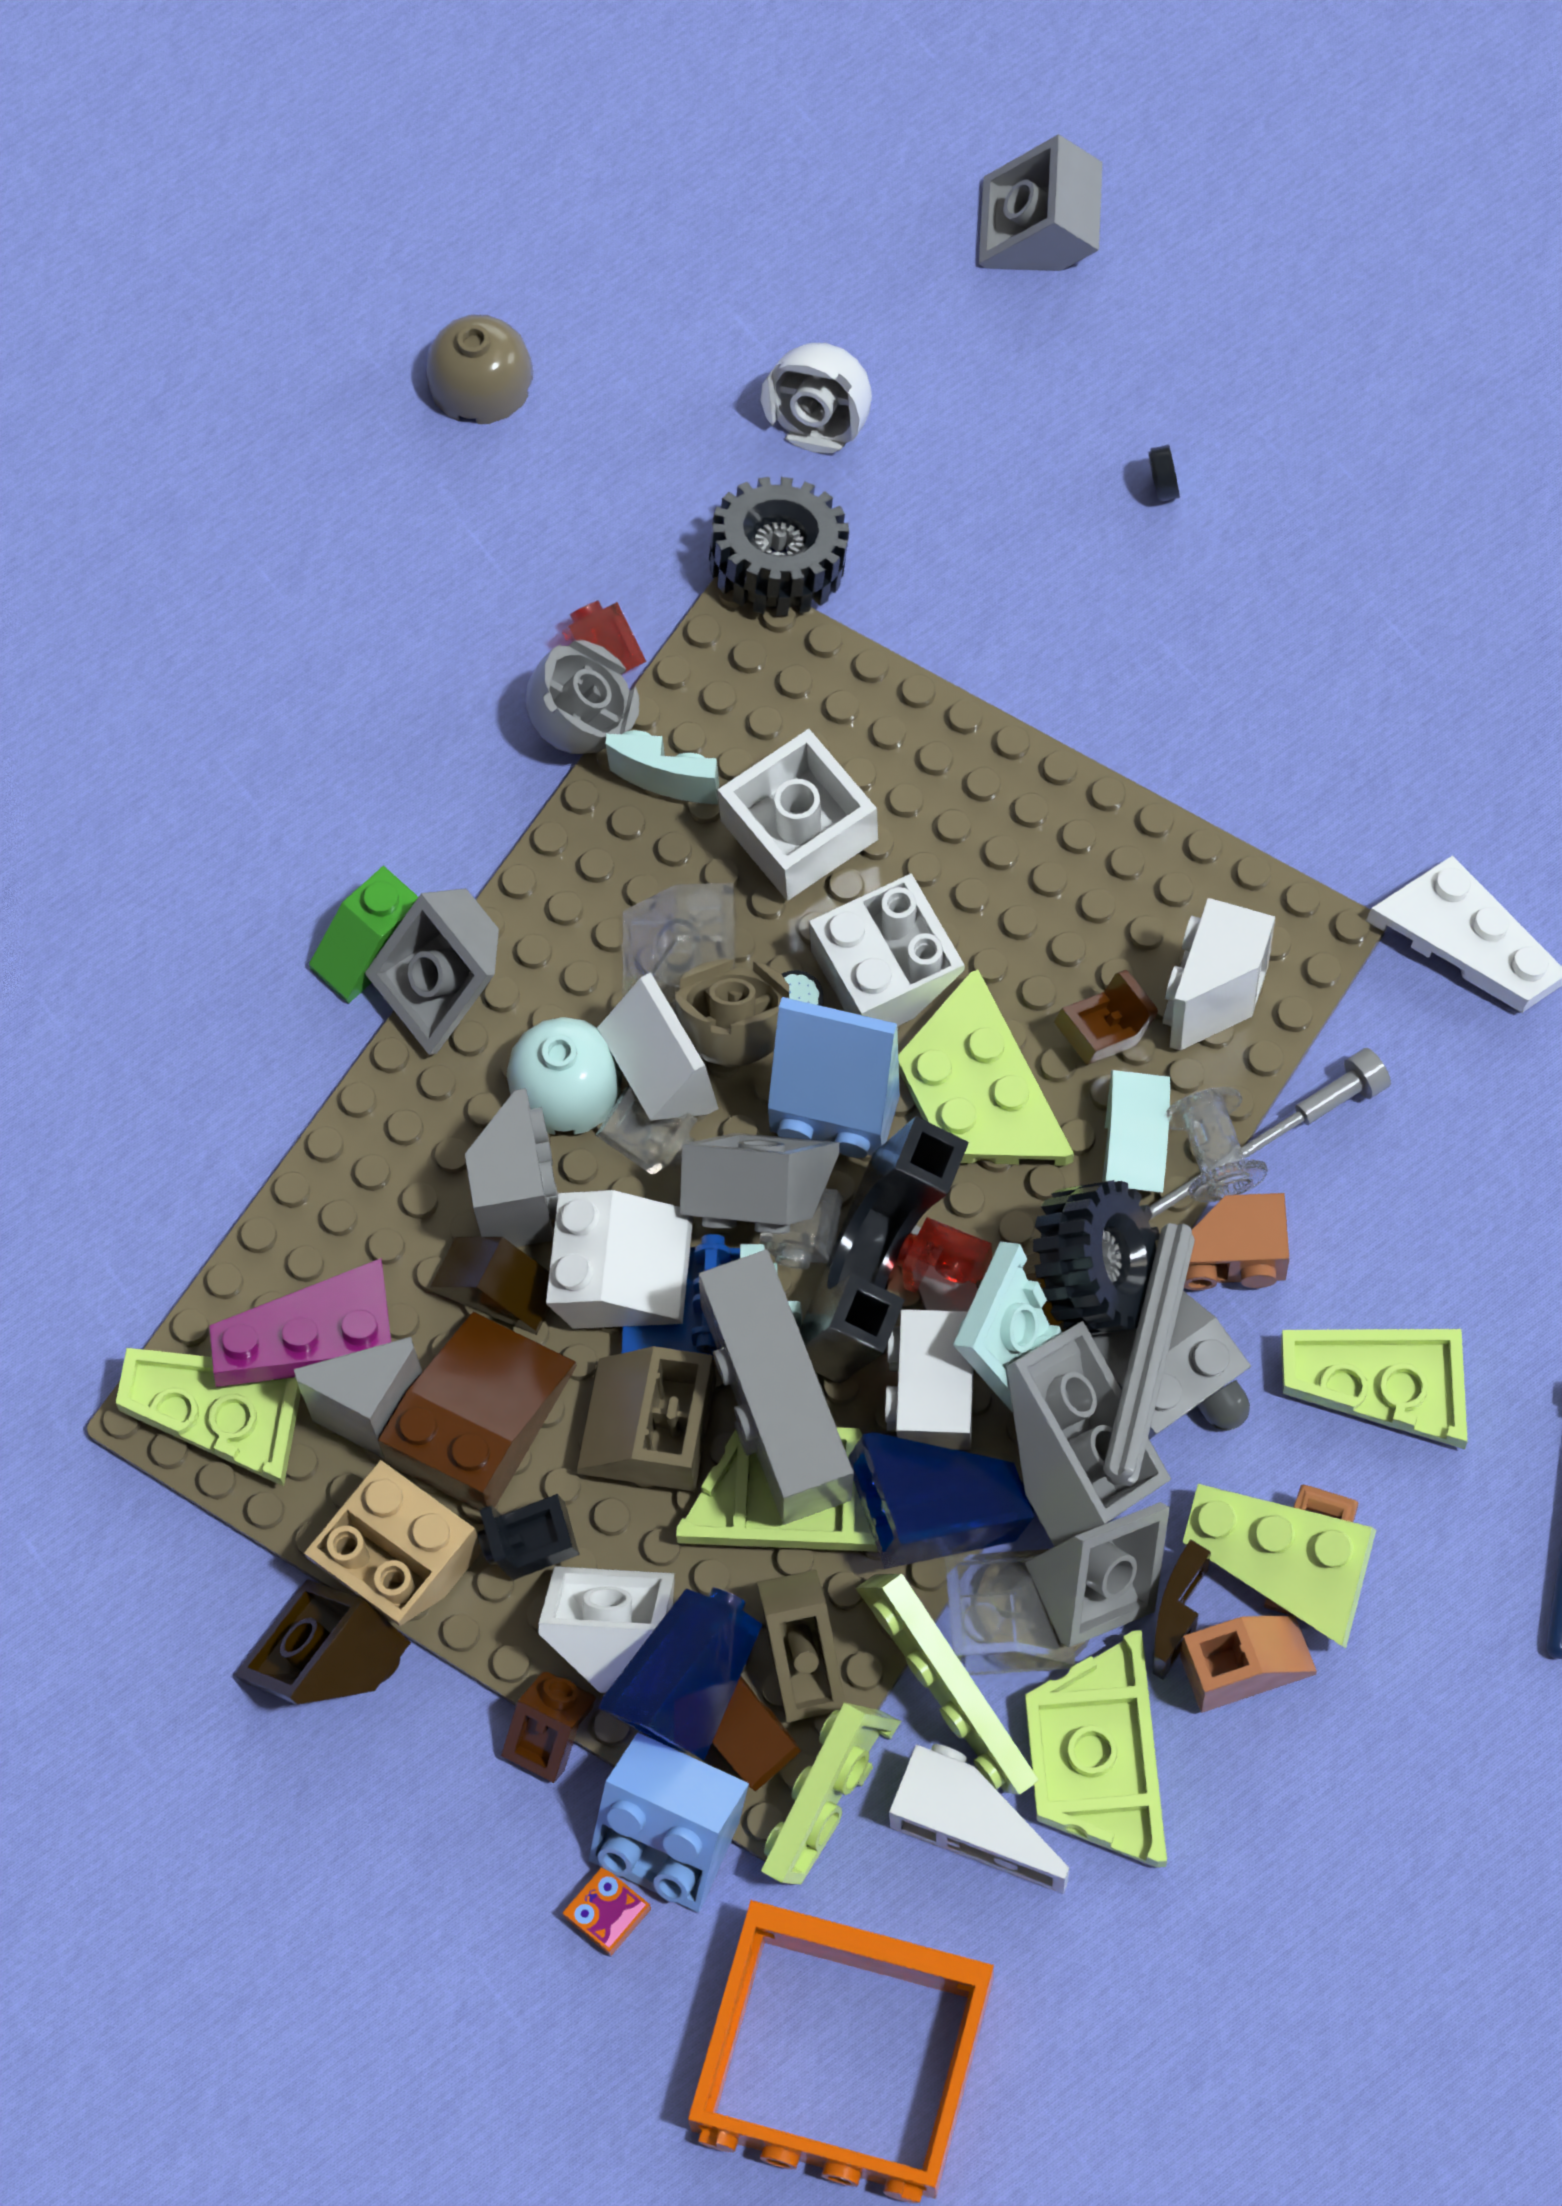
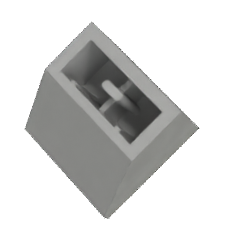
M526 1088L514 1090L467 1150L465 1159L473 1208L481 1237H504L513 1245L519 1247L553 1241L554 1234L551 1220L556 1219L558 1190L554 1179L552 1153L542 1107L531 1109Z

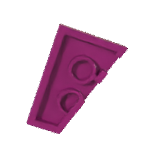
M382 1258L209 1325L216 1387L294 1378V1369L390 1343L391 1334Z

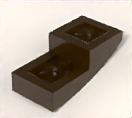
M1192 1539L1186 1545L1170 1575L1158 1613L1153 1649V1674L1162 1680L1181 1654L1183 1636L1196 1632L1199 1613L1185 1604L1208 1572L1211 1551Z

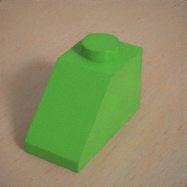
M383 865L342 902L309 963L310 969L349 1004L372 983L365 974L366 970L418 899V896Z

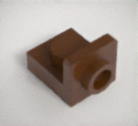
M543 1672L517 1701L501 1756L555 1783L565 1771L579 1724L593 1709L596 1697L577 1687L567 1679L557 1677L550 1672Z

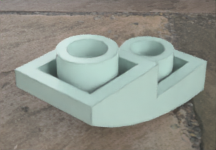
M631 730L623 734H606L605 744L609 769L624 780L643 789L674 799L718 805L717 789H719L717 758H705L696 753H681L676 757L665 756L662 736H652L643 731Z
M1111 1070L1105 1128H1108L1102 1182L1115 1180V1182L1123 1181L1128 1183V1189L1163 1193L1169 1130L1170 1077Z

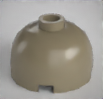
M467 315L453 320L436 335L428 350L426 378L435 405L449 418L460 421L459 416H462L464 418H476L477 424H491L508 418L524 405L529 396L528 388L531 380L533 381V366L521 335L508 323L489 315Z
M720 959L700 964L683 974L679 980L680 989L678 992L675 991V1015L702 1059L714 1064L734 1068L759 1061L774 1051L780 1001L782 997L789 998V984L781 973L763 963L753 961V970L735 968V959Z

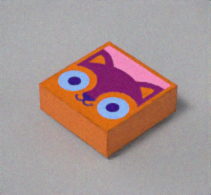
M601 1867L563 1911V1916L611 1957L650 1912L651 1906L612 1872Z

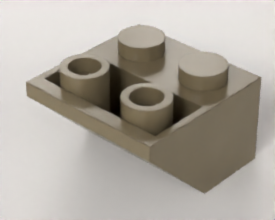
M653 1346L599 1358L577 1473L696 1491L716 1385L713 1355Z

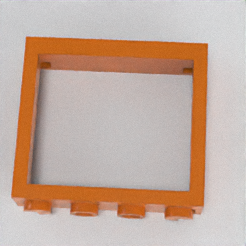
M750 1900L688 2117L691 2131L700 2134L699 2142L716 2150L734 2153L737 2144L760 2150V2159L777 2167L795 2170L799 2161L823 2168L821 2174L823 2178L842 2185L857 2187L861 2178L885 2185L883 2193L900 2201L919 2204L922 2196L936 2199L994 1980V1965ZM764 1943L967 1997L922 2170L717 2113Z

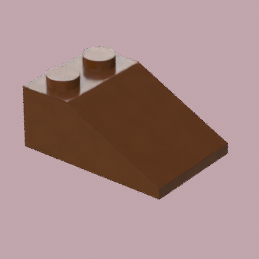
M473 1311L408 1389L378 1439L387 1465L479 1511L489 1505L496 1507L577 1367L576 1361Z

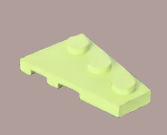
M1461 1329L1282 1330L1283 1394L1466 1449L1468 1438Z
M126 1348L116 1398V1405L120 1412L284 1486L301 1395L296 1377L216 1387L212 1357Z
M845 1702L840 1711L835 1710L831 1713L821 1730L819 1742L823 1746L813 1766H807L794 1784L792 1799L796 1801L785 1823H778L766 1841L764 1854L768 1857L761 1872L781 1883L800 1885L803 1883L840 1822L842 1808L837 1805L843 1794H850L857 1785L862 1787L873 1769L872 1764L868 1762L869 1751L880 1734L891 1740L902 1721L881 1710Z

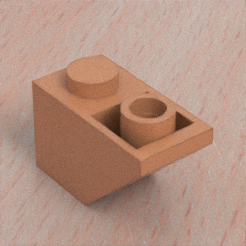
M1285 1193L1225 1195L1192 1229L1195 1242L1184 1288L1189 1290H1206L1215 1287L1217 1283L1241 1282L1243 1286L1249 1288H1264L1275 1284L1276 1281L1286 1280L1290 1257Z
M1243 1616L1183 1636L1180 1659L1201 1713L1314 1676L1317 1673L1295 1616Z

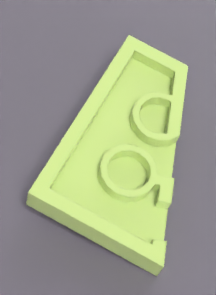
M1198 1484L1183 1543L1187 1545L1190 1539L1211 1551L1210 1560L1342 1647H1347L1376 1529Z

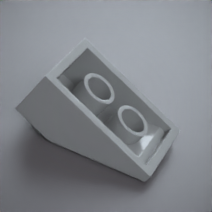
M1083 1321L1006 1366L1025 1494L1054 1547L1076 1535L1106 1524L1171 1480L1148 1438L1138 1480L1131 1486L1123 1484L1114 1485L1107 1481V1475L1104 1473L1103 1467L1122 1390Z

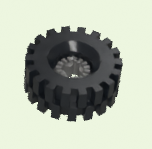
M770 477L758 478L757 488L752 489L748 482L737 486L736 496L728 492L722 498L721 507H716L711 532L709 570L712 578L718 577L717 587L723 594L734 590L732 601L742 607L747 600L754 603L753 612L760 614L765 613L766 606L775 607L776 616H788L789 607L796 606L799 614L811 610L812 600L821 606L829 600L830 591L836 593L840 587L841 577L844 575L849 524L844 523L845 513L841 506L832 508L833 497L825 491L820 496H815V485L804 481L802 487L797 488L792 486L793 478L781 477L780 485H771ZM772 547L774 550L778 552L772 553V551L769 550V548ZM784 549L788 550L787 555H785V553H780L779 551H782Z
M1115 1180L1054 1191L1051 1193L1053 1198L1045 1199L1041 1206L1045 1215L1037 1216L1035 1228L1041 1233V1236L1038 1239H1033V1252L1040 1254L1041 1263L1034 1265L1036 1278H1044L1045 1287L1042 1288V1291L1047 1299L1046 1302L1053 1301L1054 1303L1050 1313L1056 1321L1064 1320L1063 1328L1065 1330L1083 1321L1091 1335L1137 1328L1157 1249L1155 1241L1159 1240L1160 1237L1158 1226H1150L1149 1220L1153 1214L1149 1206H1139L1141 1194L1136 1189L1128 1190V1183L1123 1181L1115 1182Z

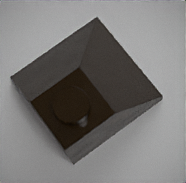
M307 1579L234 1675L243 1683L297 1705L375 1691L382 1682L389 1679L395 1673L400 1664V1657L411 1642L364 1599Z

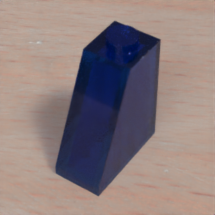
M875 1432L863 1434L848 1456L854 1472L853 1481L884 1569L1016 1542L1034 1518V1509L1025 1494L1024 1482H1021L1014 1462Z
M712 1587L709 1596L686 1588L605 1693L598 1708L640 1734L704 1761L763 1624L743 1611L746 1601L736 1595Z

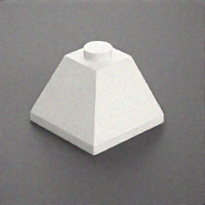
M554 1567L539 1620V1635L599 1692L617 1693V1695L627 1699H641L648 1695L661 1696L668 1664L675 1573Z

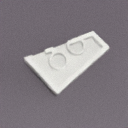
M1453 856L1372 907L1366 919L1367 922L1382 931L1389 926L1413 940L1411 948L1429 958L1432 953H1435L1461 969L1462 978L1521 1013L1562 986V966Z

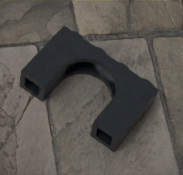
M915 1116L872 1154L799 1330L815 1372L841 1384L884 1353L905 1299L885 1290L886 1283L906 1240L926 1211L948 1195L969 1144L968 1141Z

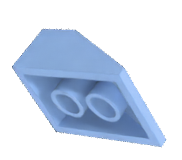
M782 997L778 1009L768 1102L770 1132L777 1133L779 1137L840 1142L839 1153L852 1158L872 1156L888 1139L900 1097L897 1023Z

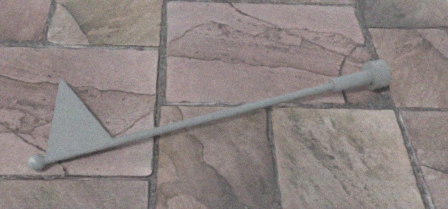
M1363 1048L1344 1061L1346 1074L1295 1106L1296 1113L1149 1206L1153 1214L1151 1219L1300 1123L1311 1124L1358 1093L1367 1099H1371L1390 1087V1076L1383 1062L1369 1048ZM916 1225L906 1240L903 1250L924 1309L968 1312L978 1291L975 1282L984 1277L985 1273Z

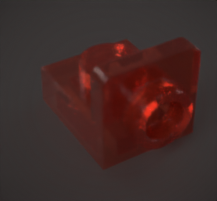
M597 600L569 614L573 624L567 626L562 631L566 642L569 640L572 642L574 640H585L602 646L622 662L627 669L624 673L647 662L618 602L603 609L600 601Z
M926 1217L918 1235L910 1233L907 1236L898 1256L897 1265L902 1267L904 1289L916 1293L930 1265L942 1277L952 1282L964 1284L970 1281L975 1283L985 1276L992 1261V1243Z

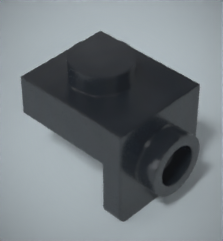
M558 1494L501 1515L493 1505L480 1509L485 1529L478 1531V1540L483 1555L490 1565L497 1564L512 1580L580 1555L565 1501Z

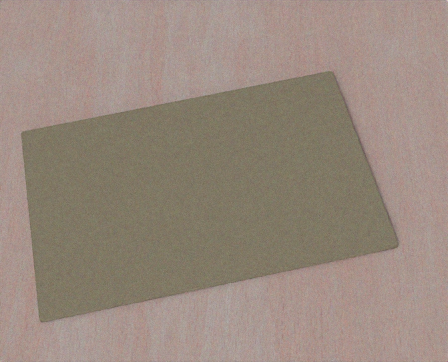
M715 577L634 685L639 694V715L631 730L643 731L652 736H662L665 756L676 757L681 753H696L705 758H717L720 788L807 729H810L877 808L878 840L787 901L721 822L719 799L717 805L663 796L634 785L610 771L606 748L598 753L583 754L476 899L478 904L499 928L495 975L437 1054L429 1055L396 1012H392L143 1350L212 1357L209 1325L382 1258L391 1342L411 1337L422 1372L473 1311L576 1361L577 1367L495 1509L501 1515L558 1494L565 1501L580 1555L512 1580L497 1564L490 1565L485 1559L483 1552H481L445 1598L403 1625H397L376 1608L374 1609L406 1638L515 1706L519 1698L543 1672H550L557 1677L567 1679L577 1687L593 1694L596 1697L593 1709L579 1724L574 1743L614 1768L638 1732L743 1780L674 1694L681 1685L710 1660L705 1653L702 1641V1632L706 1623L713 1616L720 1613L728 1612L740 1616L749 1626L751 1648L742 1661L733 1665L758 1699L774 1713L802 1750L759 1790L755 1792L748 1786L741 1818L732 1842L765 1862L768 1857L764 1854L766 1841L778 1823H785L796 1801L792 1799L794 1784L807 1766H813L823 1746L819 1742L821 1730L831 1713L787 1723L757 1582L817 1569L827 1604L845 1702L880 1710L908 1667L904 1654L879 1623L874 1613L855 1588L875 1574H902L936 1624L1024 1488L1014 1414L974 1370L971 1450L899 1447L897 1431H887V1422H885L886 1387L898 1386L899 1372H889L888 1343L883 1354L841 1384L815 1372L836 1427L860 1429L871 1453L872 1462L877 1472L881 1474L890 1493L893 1507L903 1528H906L910 1536V1553L677 1543L676 1532L678 1524L682 1518L686 1519L702 1492V1484L711 1469L720 1462L725 1453V1446L736 1429L734 1422L737 1421L734 1407L738 1406L731 1385H724L715 1360L713 1361L716 1385L696 1491L578 1474L577 1466L599 1358L622 1353L623 1326L573 1329L550 1308L536 1335L431 1291L430 1288L455 1238L481 1237L472 1203L465 1153L510 1097L507 1068L512 1048L524 1032L545 1020L568 1017L585 1020L598 1027L634 984L650 972L675 1013V991L678 992L680 989L679 980L683 974L700 964L720 959H735V968L753 970L754 961L766 964L781 974L792 970L807 972L814 976L822 986L824 1007L845 1011L811 951L809 921L912 873L963 961L965 970L914 1019L897 1026L898 1055L971 972L979 970L1074 1153L1073 1163L1066 1166L1055 1165V1160L1019 1159V1165L995 1164L989 1160L960 1163L948 1195L926 1211L916 1225L986 1274L1000 1242L1020 1244L1026 1256L1035 1253L1033 1252V1239H1038L1041 1236V1233L1035 1228L1037 1216L1045 1215L1041 1206L1045 1199L1053 1198L1051 1193L1059 1189L1102 1182L1108 1128H1105L1111 1070L1170 1077L1169 1130L1163 1193L1137 1190L1142 1196L1139 1206L1153 1205L1249 1143L1384 936L1386 928L1382 931L1366 921L1370 909L816 609L811 607L809 612L799 614L796 606L789 607L788 616H776V608L767 606L764 614L753 612V602L747 600L742 607L732 601L734 590L723 594L717 587L718 577ZM1208 898L1275 916L1269 965L1253 1016L1181 1051L1170 1048L1172 1026L1163 1024L1168 1003L1165 996L1174 966L1181 967L1185 952L1182 949V944L1190 917H1202ZM1127 970L1155 1004L1158 1013L1137 1046L1086 1065L1055 1025L1054 1020L1063 1007L1104 992L1116 973ZM774 1051L759 1061L734 1068L714 1064L702 1059L719 1108L707 1115L650 1121L621 1070L622 1082L619 1103L604 1122L585 1133L574 1134L573 1130L565 1132L554 1130L555 1135L548 1134L553 1160L552 1168L558 1193L614 1190L680 1207L682 1144L731 1133L779 1137L777 1133L770 1132L768 1115ZM900 1073V1097L887 1141L915 1116L923 1119ZM839 1153L813 1218L790 1224L789 1233L771 1234L756 1232L755 1222L738 1220L737 1227L734 1228L702 1226V1217L693 1216L690 1247L700 1245L701 1237L707 1234L723 1236L725 1238V1245L729 1248H740L742 1244H764L765 1250L768 1249L773 1263H777L778 1277L787 1300L801 1302L803 1322L871 1159V1155H867L864 1158H852ZM1232 1168L1149 1220L1150 1226H1158L1159 1233L1168 1223L1176 1225L1185 1224L1193 1229ZM555 1219L551 1220L553 1234L555 1228ZM553 1241L517 1247L550 1272ZM902 1248L892 1268L885 1290L905 1299L902 1306L903 1310H925ZM901 1311L897 1318L895 1326H900L901 1324ZM1063 1321L1061 1324L1058 1325V1326H1060V1329H1061L1062 1332L1065 1331V1329L1063 1328V1326H1064V1321ZM120 1381L88 1423L87 1432L95 1443L320 1584L359 1597L306 1558L304 1552L378 1462L382 1460L386 1463L384 1458L313 1422L301 1393L285 1483L282 1486L120 1412L116 1405ZM393 1468L473 1526L477 1536L478 1531L485 1529L479 1510ZM554 1567L675 1573L668 1664L661 1696L648 1695L641 1699H627L617 1695V1693H601L539 1635V1620ZM733 1626L711 1637V1640L715 1644L720 1639L740 1629Z

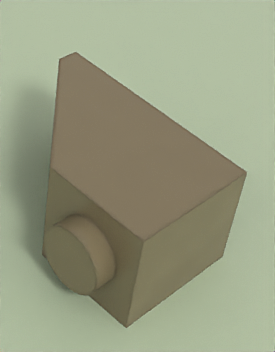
M817 1569L757 1582L787 1723L829 1714L835 1710L840 1711L845 1702L827 1604Z

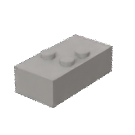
M768 1249L699 1273L700 1304L717 1350L713 1351L714 1359L724 1385H731L738 1406L734 1407L737 1421L734 1422L737 1435L746 1456L754 1453L757 1454L783 1525L851 1501L854 1472Z

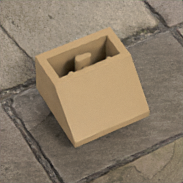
M380 1460L308 1547L304 1555L390 1620L401 1626L445 1598L482 1550L473 1526Z

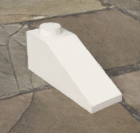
M933 1744L931 1750L916 1745L889 1811L890 1828L1064 1894L1068 1884L1069 1867L974 1766L966 1763V1756L944 1745Z

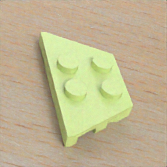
M979 970L971 972L898 1055L899 1073L923 1120L969 1142L961 1163L989 1160L995 1164L1019 1165V1159L1055 1160V1165L1066 1166L1073 1163L1074 1153Z
M836 1427L854 1472L851 1501L785 1525L781 1521L757 1454L745 1455L735 1429L725 1446L723 1457L718 1465L711 1469L701 1486L702 1492L686 1519H681L676 1532L677 1543L910 1553V1536L906 1528H903L890 1500V1493L881 1474L877 1472L872 1462L871 1453L859 1428Z
M1138 1630L1123 1636L1122 1642L1093 1658L1090 1656L1070 1668L1068 1674L1060 1679L1049 1680L1025 1695L1031 1767L1039 1779L1033 1785L1037 1821L1159 1868L1166 1867L1167 1855L1142 1630Z

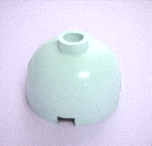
M561 1017L542 1021L524 1032L512 1048L507 1068V1080L510 1095L514 1090L526 1088L531 1109L542 1107L548 1134L555 1135L554 1130L562 1132L573 1130L574 1134L588 1132L604 1122L615 1109L621 1095L622 1073L597 1027L585 1020Z

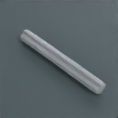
M1168 1223L1161 1229L1103 1467L1104 1473L1107 1475V1481L1114 1485L1123 1484L1131 1486L1139 1477L1195 1242L1192 1229L1185 1224L1176 1225Z

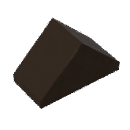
M456 1237L430 1286L431 1291L536 1335L550 1309L546 1304L549 1271L504 1237Z

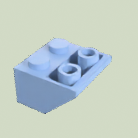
M637 1732L605 1782L588 1861L603 1867L615 1876L626 1878L658 1893L670 1902L679 1903L699 1913L739 1825L749 1783Z

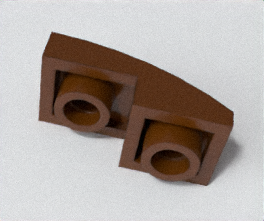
M720 1652L674 1692L711 1742L755 1792L802 1751L774 1713L758 1699L731 1661Z

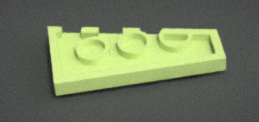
M875 1574L855 1589L874 1613L879 1623L904 1654L906 1662L915 1677L923 1686L928 1687L941 1705L940 1713L949 1728L958 1738L962 1739L964 1737L978 1757L974 1759V1764L996 1790L1001 1787L1003 1792L1020 1795L1037 1783L1039 1779L902 1574Z

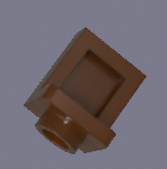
M1123 970L1114 975L1104 992L1063 1007L1055 1018L1054 1023L1086 1065L1137 1046L1156 1017L1158 1009L1129 971Z

